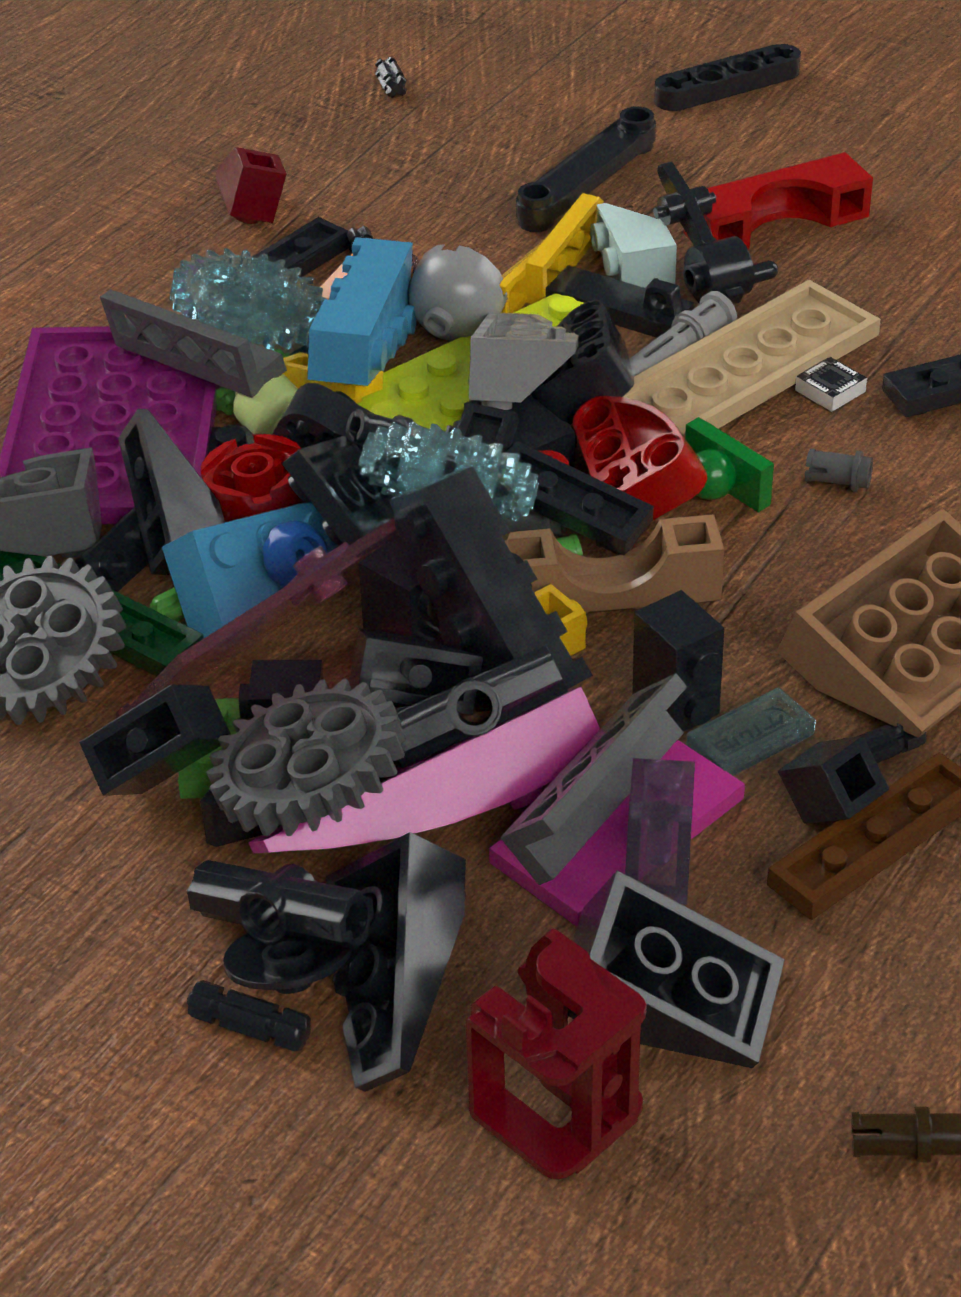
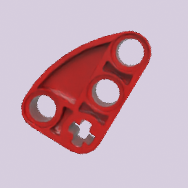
M598 396L586 401L575 412L573 427L590 475L654 506L653 520L692 499L704 488L707 481V471L699 457L671 419L654 406L625 397Z

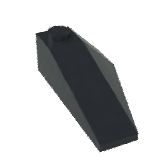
M411 832L326 876V884L360 890L362 896L371 897L374 918L368 929L367 940L356 949H352L349 960L332 976L335 992L346 997L349 1014L343 1024V1031L355 1088L364 1092L411 1071L464 918L466 859Z

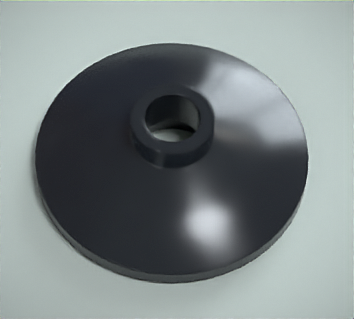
M247 933L229 946L224 954L223 963L226 975L239 985L253 989L276 990L282 994H294L306 990L313 982L321 980L339 970L349 960L352 949L285 935L273 944H264L255 940Z

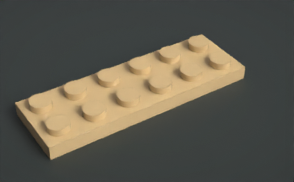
M807 280L634 376L633 387L623 397L639 400L654 406L671 419L684 437L686 424L697 417L702 418L719 429L796 384V376L828 357L837 360L879 335L881 319L815 282Z

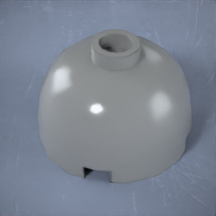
M436 245L424 254L414 271L409 283V305L415 307L417 322L427 332L440 339L453 341L459 337L472 336L488 314L502 312L508 300L507 292L503 295L500 287L503 277L499 270L485 256L469 247L459 245L456 251L442 250L444 245Z

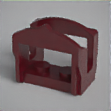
M551 929L531 947L526 962L517 969L519 977L526 985V1007L498 986L492 987L471 1004V1016L466 1019L469 1112L476 1122L540 1173L551 1179H564L573 1173L578 1174L638 1122V1116L643 1109V1097L639 1091L641 1023L646 1016V1002L638 992L593 961L586 950L558 930ZM568 1008L578 1015L569 1024ZM504 1053L537 1077L548 1091L571 1108V1120L566 1125L560 1128L553 1126L505 1088Z

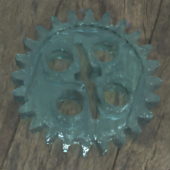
M224 248V253L221 256L212 250H207L205 258L194 253L191 255V261L181 260L180 267L174 269L169 300L173 301V311L182 312L181 315L246 338L250 343L262 344L265 348L274 351L275 344H279L287 350H292L293 341L303 346L306 345L309 329L324 299L327 298L322 297V287L313 286L315 280L313 277H300L301 268L287 269L284 267L285 260L268 261V256L265 253L255 258L251 257L248 250L244 249L241 255H235L228 248Z
M410 422L408 429L397 423H391L390 429L378 426L375 433H368L359 461V466H362L361 474L370 477L368 482L370 485L382 486L381 493L383 495L396 496L444 475L448 460L456 463L455 471L473 466L504 521L505 518L519 521L520 515L528 516L530 509H533L539 486L537 483L538 474L531 473V464L518 462L519 454L502 453V444L489 445L482 443L483 437L481 435L468 438L462 436V432L458 428L452 429L449 433L442 431L437 424L433 423L430 429L422 428L415 422Z

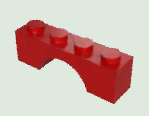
M846 152L709 187L707 188L709 193L713 192L716 196V203L712 204V212L705 215L704 218L715 239L720 240L737 236L745 243L749 250L751 233L760 225L773 220L799 218L834 227L869 217L873 177Z

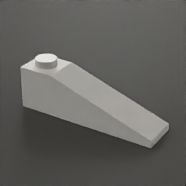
M488 314L471 337L469 400L481 401V405L498 409H512V402L521 403L576 352L579 335L566 333V329L563 327H552V321L538 314Z

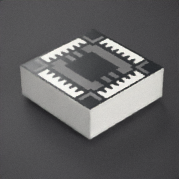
M828 357L796 376L795 391L833 412L866 392L867 377L836 359Z

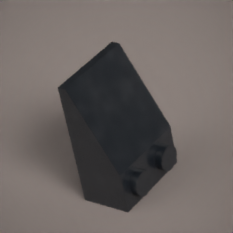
M617 870L583 908L573 942L586 950L593 961L634 989L645 999L646 1016L641 1023L640 1044L748 1068L756 1066L761 1056L785 959ZM568 1008V1017L575 1019L578 1015Z

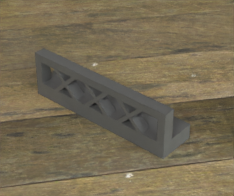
M111 289L100 296L115 344L118 347L251 398L259 392L265 383L287 371L281 353L250 343L246 338Z
M677 673L633 693L500 837L538 885L553 880L684 733L666 711L687 688Z

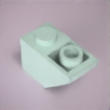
M607 203L597 204V223L591 224L590 236L594 251H600L603 256L606 275L644 288L654 278L675 284L677 245L667 226L660 219Z

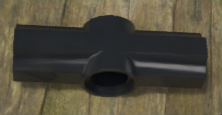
M544 644L475 677L463 679L453 687L397 712L402 724L401 727L406 736V741L401 743L405 753L404 758L399 759L402 768L469 737L487 733L496 725L567 693L568 690L547 645ZM473 689L481 690L491 699V711L482 721H467L458 713L457 701L466 691Z
M206 860L194 869L192 883L187 889L190 910L199 911L203 917L240 924L250 936L264 944H273L285 935L356 949L367 940L368 929L374 918L371 897L362 896L360 890L316 882L307 870L295 864H286L274 873Z

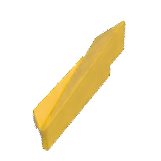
M582 193L550 234L502 275L503 280L500 283L503 295L507 292L508 300L501 313H513L520 310L525 303L533 304L546 298V287L568 265L575 267L592 246L590 226L593 223H597V204L604 203L600 197Z

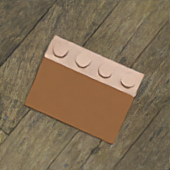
M943 508L799 609L795 613L777 652L816 690L896 728L897 723L903 726V731L919 738L961 705V524Z

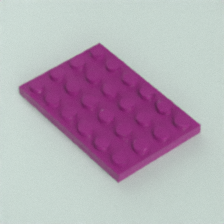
M210 325L225 331V325ZM110 326L32 328L0 454V477L25 471L23 461L27 459L92 447L95 458L102 524H117L122 516L128 514L135 507L118 438L137 409H148L202 478L200 471L201 463L208 455L211 429L214 427L217 409L216 389L220 385L116 346Z

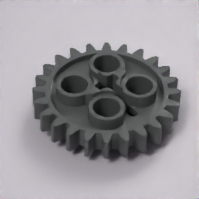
M47 556L42 567L38 569L30 558H26L20 573L15 574L8 565L4 566V580L0 581V721L8 713L16 725H21L28 711L33 713L39 723L44 722L48 707L54 706L61 715L66 714V700L72 696L76 700L85 703L87 698L83 688L87 684L102 687L104 682L99 676L98 671L100 668L116 669L117 663L110 651H117L125 646L118 632L126 629V623L119 613L123 608L103 576L98 578L90 565L79 569L73 558H68L59 568L53 556Z
M322 679L316 684L313 691L305 692L301 684L296 685L293 696L287 699L279 693L272 694L273 705L268 708L253 705L251 710L254 717L250 721L235 719L232 723L237 734L219 737L218 741L223 750L210 754L209 758L214 767L207 770V776L212 784L209 787L220 810H224L230 823L239 820L243 830L246 832L259 825L263 836H269L279 825H282L286 835L292 836L299 823L307 822L311 831H316L320 825L321 818L327 815L337 823L342 821L343 814L341 809L347 805L357 809L364 808L365 805L361 795L365 792L382 793L384 789L379 777H391L397 774L393 761L404 758L405 753L401 743L406 741V736L393 702L386 701L382 690L371 693L366 682H362L351 689L347 679H342L333 689H329L325 679Z

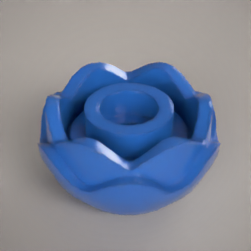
M293 520L275 526L270 531L269 537L263 545V560L267 573L273 581L279 583L285 590L297 591L313 586L327 568L328 548L326 541L316 528L306 522ZM297 550L299 552V560L295 555Z

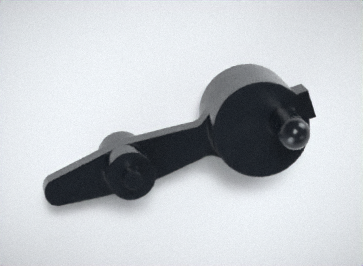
M673 162L658 165V176L667 195L658 198L657 207H654L653 213L655 218H660L665 225L680 222L693 243L694 247L689 248L685 254L683 277L687 289L699 304L701 298L710 291H718L730 299L732 304L740 303L743 295L750 293L755 283L776 277L778 274L777 264L771 260L753 264L748 248L739 237L731 236L717 240L712 236L704 216L712 212V204L716 203V196L713 192L709 193L705 186L690 189Z

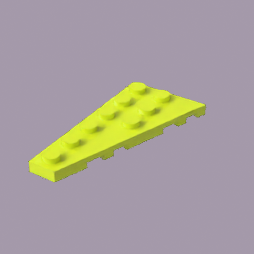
M555 293L513 313L538 314L552 321V327H556L572 310L584 303L577 301L573 297ZM472 336L459 337L384 372L382 390L362 397V402L356 404L376 415L392 419L395 416L401 415L411 418L415 425L446 431L447 425L453 426L455 421L461 420L464 412V403L471 401L469 400ZM430 461L427 470L434 472L438 465Z

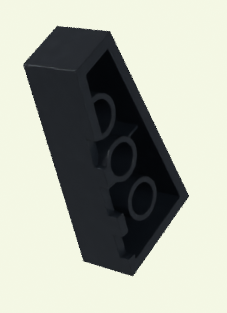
M473 466L442 475L389 499L395 514L396 529L409 547L417 567L418 582L422 590L430 598L439 620V632L446 646L482 655L481 673L546 644L567 689L593 676L583 657L573 661L560 639V636L568 631L557 612L554 611L547 615L533 592L532 584L538 579L528 561H523L517 554L512 553L506 545L505 541L509 537L510 530ZM477 690L474 705L476 712L491 711L492 708L491 699L481 690Z

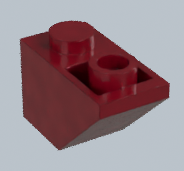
M235 147L217 168L215 175L229 215L247 224H256L258 221L274 222L287 175L279 155Z

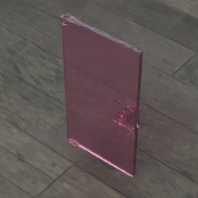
M394 517L350 546L345 542L329 553H326L322 546L305 555L293 565L298 574L284 588L177 655L131 705L126 703L116 712V718L170 684H193L318 602L322 603L336 594L350 581L359 576L358 563L397 535L400 536L395 526Z

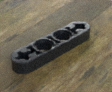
M775 44L664 74L655 80L654 103L663 110L679 111L794 79L800 72L801 51L792 45Z

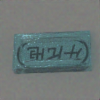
M778 687L688 732L686 745L734 776L814 735L816 719Z

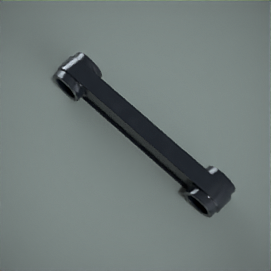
M641 106L628 107L622 110L620 118L538 180L522 185L518 189V196L516 197V218L520 228L528 232H543L551 229L554 225V220L572 207L582 193L589 194L636 156L651 151L656 140V120L652 110Z

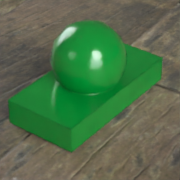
M700 417L686 424L685 439L707 471L706 484L696 497L712 501L730 494L756 512H760L771 505L773 462Z

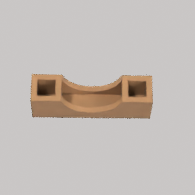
M714 514L660 519L650 536L639 546L628 551L625 556L620 554L606 558H590L575 554L557 541L551 529L510 532L508 539L505 541L512 553L517 554L523 561H528L538 580L532 584L533 592L552 584L566 597L577 601L586 613L643 608L680 590L684 591L696 603L722 600L724 546Z

